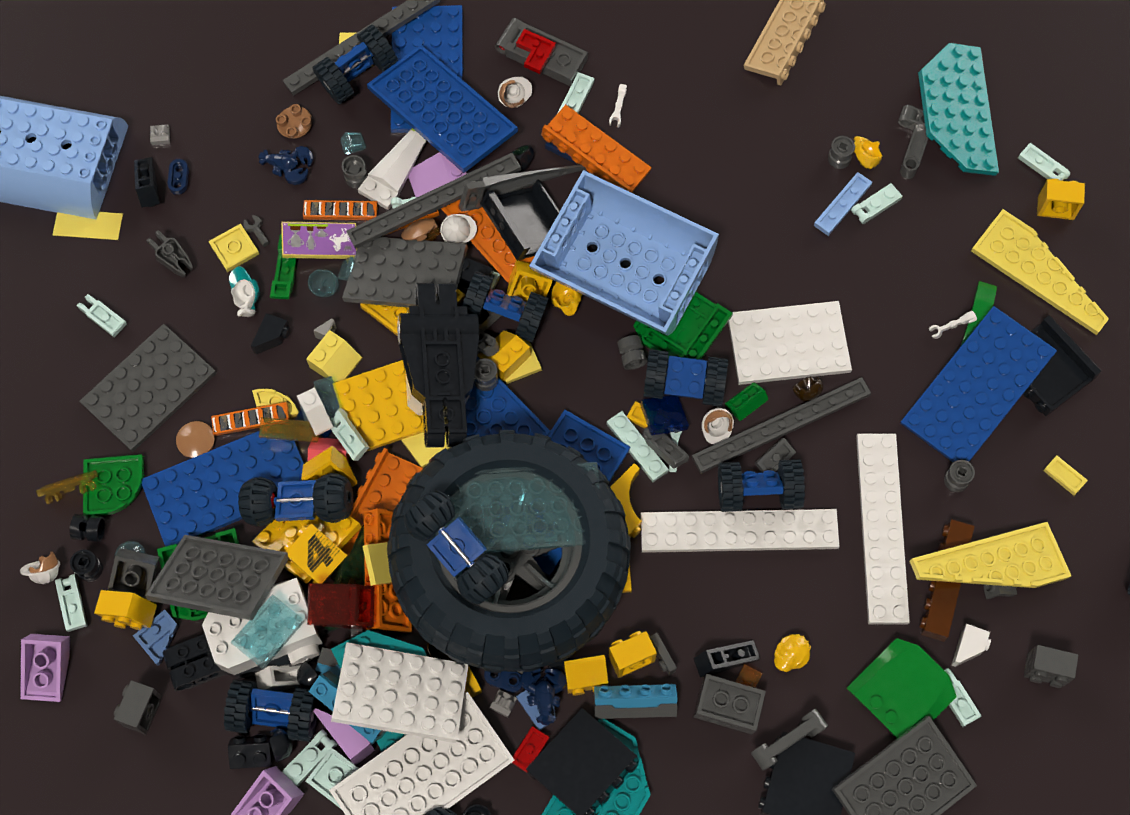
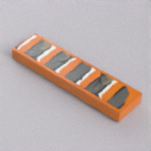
M304 200L303 219L370 220L377 217L378 203L377 201Z
M287 402L211 416L213 435L215 436L290 422Z

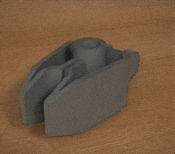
M159 230L156 231V237L163 242L160 246L151 238L146 240L155 250L156 260L173 273L185 278L186 273L179 265L184 264L190 271H193L189 257L175 238L167 239Z

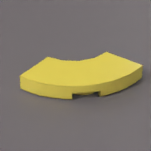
M272 389L252 390L257 407L287 402L289 418L300 416L293 401L282 393Z

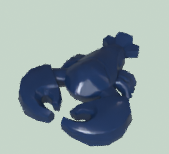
M303 146L296 147L292 153L290 150H280L279 154H268V151L264 150L259 154V164L269 163L273 166V174L281 177V172H284L288 183L300 185L305 182L309 171L307 168L304 172L303 168L293 170L298 164L296 158L298 157L303 165L306 164L304 160L307 159V166L311 167L314 157L312 152Z
M541 668L531 672H523L520 677V685L533 694L527 696L529 706L537 705L540 714L536 718L537 723L542 725L554 723L555 718L550 715L552 706L559 707L561 699L559 696L554 695L566 687V676L558 669L545 668V673H549L545 674L547 680L543 679L535 685L541 676L539 673Z

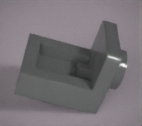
M983 584L986 599H992L997 596L1012 597L1017 595L1016 587Z

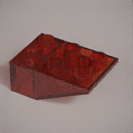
M309 583L307 625L359 630L374 627L375 586Z

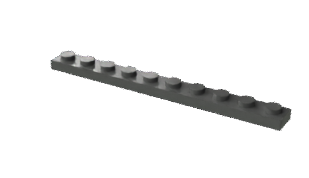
M407 0L371 24L385 38L438 4L440 0ZM365 28L285 78L283 82L291 94L294 96L318 81L312 68L317 63L329 57L335 64L340 56L347 54L354 46L359 45L357 34Z
M510 153L346 232L356 249L461 199L466 183L477 181L482 177L516 173L521 171V167L514 154Z
M861 377L692 455V459L699 473L702 474L719 466V463H726L871 395V392Z

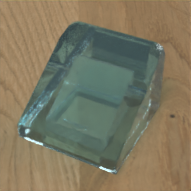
M345 132L340 140L344 154L366 149L361 133Z
M349 257L342 262L338 279L348 281L352 265L355 262L353 257Z

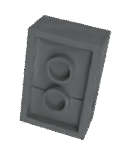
M706 674L702 679L693 718L752 735L757 730L766 691Z

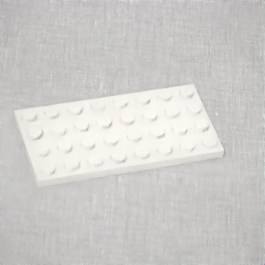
M466 692L463 698L456 743L405 735L329 789L345 815H424L437 807H442L443 809L450 808L512 763L514 759L470 694Z

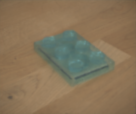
M272 594L258 610L253 621L250 620L231 643L260 668L264 669L305 621Z

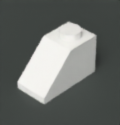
M315 387L297 395L298 401L316 436L334 428Z
M966 624L962 628L951 666L956 667L981 655L985 650L987 651L991 643V639L988 638L990 632Z
M289 665L264 668L255 673L258 689L280 692L301 687L297 681V671L300 666L289 667Z

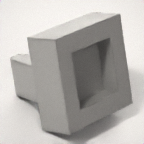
M168 124L150 126V142L152 145L170 144Z
M498 690L490 709L509 718L517 698Z

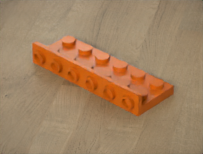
M566 104L551 122L542 128L541 135L544 140L553 143L560 152L570 155L575 163L584 166L589 173L595 174L597 177L633 193L652 169V167Z
M461 199L440 208L447 216L463 214L470 216L476 222L477 233L470 242L509 284L516 258L484 208L461 212L459 208ZM535 256L519 261L531 264Z
M386 448L377 454L375 458L376 464L373 469L370 468L367 472V480L364 486L361 485L357 491L358 497L355 503L353 502L350 517L358 521L362 528L341 548L347 555L344 559L345 561L364 570V551L362 547L364 546V512L376 508L394 512L396 505L399 504L407 489L406 486L410 479L423 469L389 453Z
M376 508L364 512V545L389 541L392 511ZM364 556L365 629H381L401 633L412 632V624L400 606L392 583L371 586Z

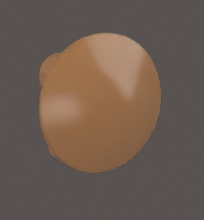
M293 104L276 117L277 129L281 135L287 138L302 137L310 130L312 117L308 110L300 107L298 104Z
M433 218L417 220L404 229L401 237L407 241L415 239L423 241L427 238L426 234L435 229L437 224Z
M200 421L185 424L176 436L178 450L183 456L190 458L211 451L215 441L211 427Z

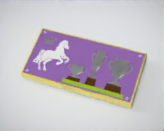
M281 222L282 258L354 259L357 248H354L346 231L355 227L356 223Z

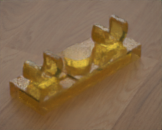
M260 418L259 438L318 442V435H315L309 421Z
M96 470L45 485L36 490L38 497L46 495L45 502L47 504L53 502L52 496L58 502L62 499V494L59 491L68 493L75 490L77 485H80L79 490L82 494L87 492L86 485L90 487L91 491L95 490L96 484L92 480L98 475Z

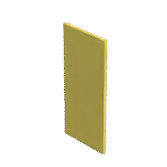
M57 212L53 236L118 240L123 213L99 212L97 219H90Z

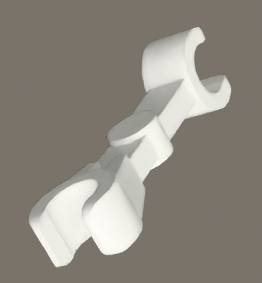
M620 84L615 111L609 119L610 126L613 120L618 121L617 127L621 125L620 112L624 97L626 96L627 85Z
M970 311L961 316L960 319L950 321L941 327L932 325L929 330L938 329V333L932 335L934 339H938L943 331L956 328L960 324L975 322L977 317L973 311Z

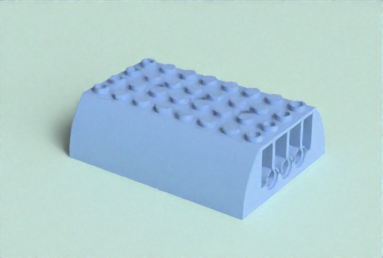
M0 96V202L97 219L128 129V124L124 119ZM36 137L34 142H27L29 138ZM65 144H72L70 148L63 149Z
M583 170L529 267L533 271L668 336L676 329L707 272L717 246L719 234ZM594 244L598 249L595 252H589L587 250L588 246ZM628 260L631 265L628 268H622L620 263ZM661 276L664 278V282L656 284L653 281L654 278Z

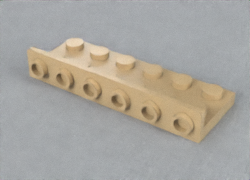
M779 0L744 63V69L777 79V85L781 86L783 81L787 80L791 66L795 65L797 55L802 52L806 39L810 38L813 26L817 25L820 13L824 12L826 6L824 0Z

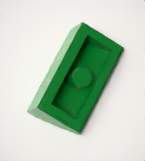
M753 382L726 402L725 406L739 421H742L768 401V396L763 388Z

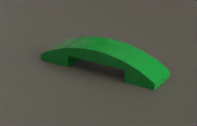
M280 234L277 249L278 260L275 278L272 281L270 298L289 299L295 280L297 258H282V237Z
M981 281L978 282L971 310L976 315L977 320L967 324L961 346L992 309L997 286Z

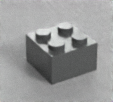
M119 548L115 555L108 591L135 593L147 599L145 595L154 582L159 557Z
M1037 645L1027 653L1024 677L1030 678L1029 680L1034 683L1047 682L1052 687L1062 688V686L1064 687L1075 679L1078 654Z
M131 680L130 684L126 685L123 690L121 704H118L115 708L114 720L123 727L146 735L163 696L154 688Z

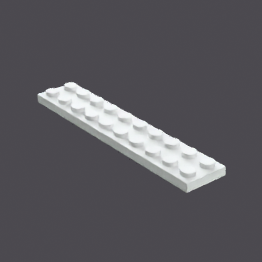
M857 434L868 624H909L896 434Z
M837 509L641 512L640 514L642 521V552L839 549Z

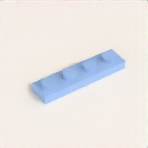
M857 172L814 222V226L829 236L871 187L872 181Z

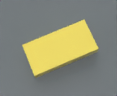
M1057 455L1043 470L1074 496L1088 481Z

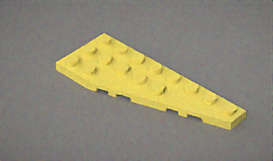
M1002 209L974 245L971 252L1097 335L1109 318L1095 302L1090 300L1085 294L1084 288L1074 281L1075 278L1058 257H1054L1048 250L1049 247L1038 238L1037 232Z
M1048 522L910 560L917 580L1037 588L1071 577V573Z

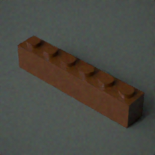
M951 519L948 525L945 524L943 527L942 536H944L943 543L940 542L937 552L971 543L975 526ZM930 581L928 591H931L930 598H926L924 609L927 610L925 617L922 616L919 628H922L921 635L943 642L949 637L961 583Z

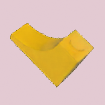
M635 463L610 487L623 506L630 538L631 536L635 538L642 530L640 528L642 521L635 514L629 497L630 488L640 471V468Z

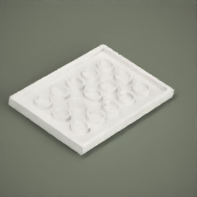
M839 301L732 312L733 316L728 321L738 385L851 373L852 368Z
M347 642L331 722L456 743L468 664Z

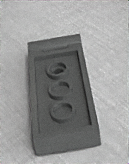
M512 18L496 43L495 49L501 54H506V57L524 65L530 52L516 46V42L524 29L556 42V47L541 73L571 87L577 73L581 72L588 60V52L534 28L517 18Z

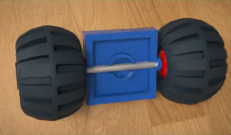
M336 473L323 475L317 480L279 482L278 488L273 481L267 478L256 477L246 481L240 488L238 496L239 512L246 523L259 527L268 525L274 520H315V515L323 521L336 523L350 516L353 509V489L347 477Z
M433 490L418 500L404 514L405 527L409 534L422 541L428 540L436 532L439 533L426 545L453 577L465 567L469 568L457 579L458 589L467 601L477 605L481 604L508 581V569L500 558L492 554H486L476 563L474 562L487 548L460 516L448 527H445L455 516L454 505L447 495Z

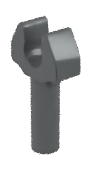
M252 215L255 224L249 225L244 220V229L247 233L254 232L260 243L265 247L269 244V241L260 229L263 223L258 216Z

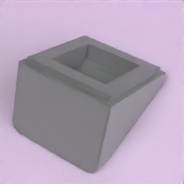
M330 319L314 329L313 332L317 339L322 340L329 330L333 333L335 332L337 327L334 319Z

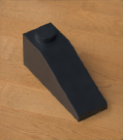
M152 157L135 160V190L141 207H153L156 204H160Z
M754 640L709 649L693 659L701 678L706 674L714 675L758 661L760 656Z

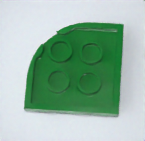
M142 454L84 459L83 515L91 517L115 514L128 507L136 499L142 488V479L144 478V457Z

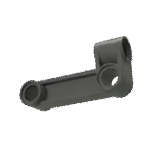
M911 105L903 106L898 119V123L901 126L913 131L900 168V174L905 179H911L916 175L928 141L925 123H923L925 122L923 110Z
M814 709L802 718L798 727L769 747L764 743L755 749L751 755L764 771L778 761L777 755L806 735L809 738L816 736L826 729L828 724L818 710Z

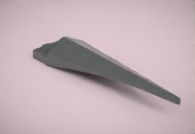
M580 164L482 177L477 181L465 184L459 208L461 212L481 208L480 202L489 190H493L496 195L534 185L538 179L540 182L562 175L586 170V168Z

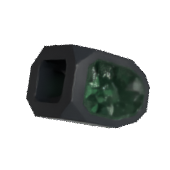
M531 145L518 147L511 152L521 167V171L516 173L524 172L530 166L535 153Z

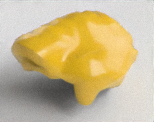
M855 136L853 139L855 144L854 152L860 165L866 169L875 168L882 159V154L879 150L880 142H871L867 138Z
M556 282L552 289L551 301L565 315L572 316L578 309L582 294Z
M791 634L782 638L774 652V664L778 670L789 672L792 669L804 667L810 658L811 646L809 641L805 639L804 635L800 636L799 634Z

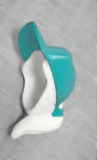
M239 266L234 268L229 275L231 294L234 304L241 308L238 310L237 315L252 317L256 312L254 304L259 298V286L257 281L252 279L243 267Z

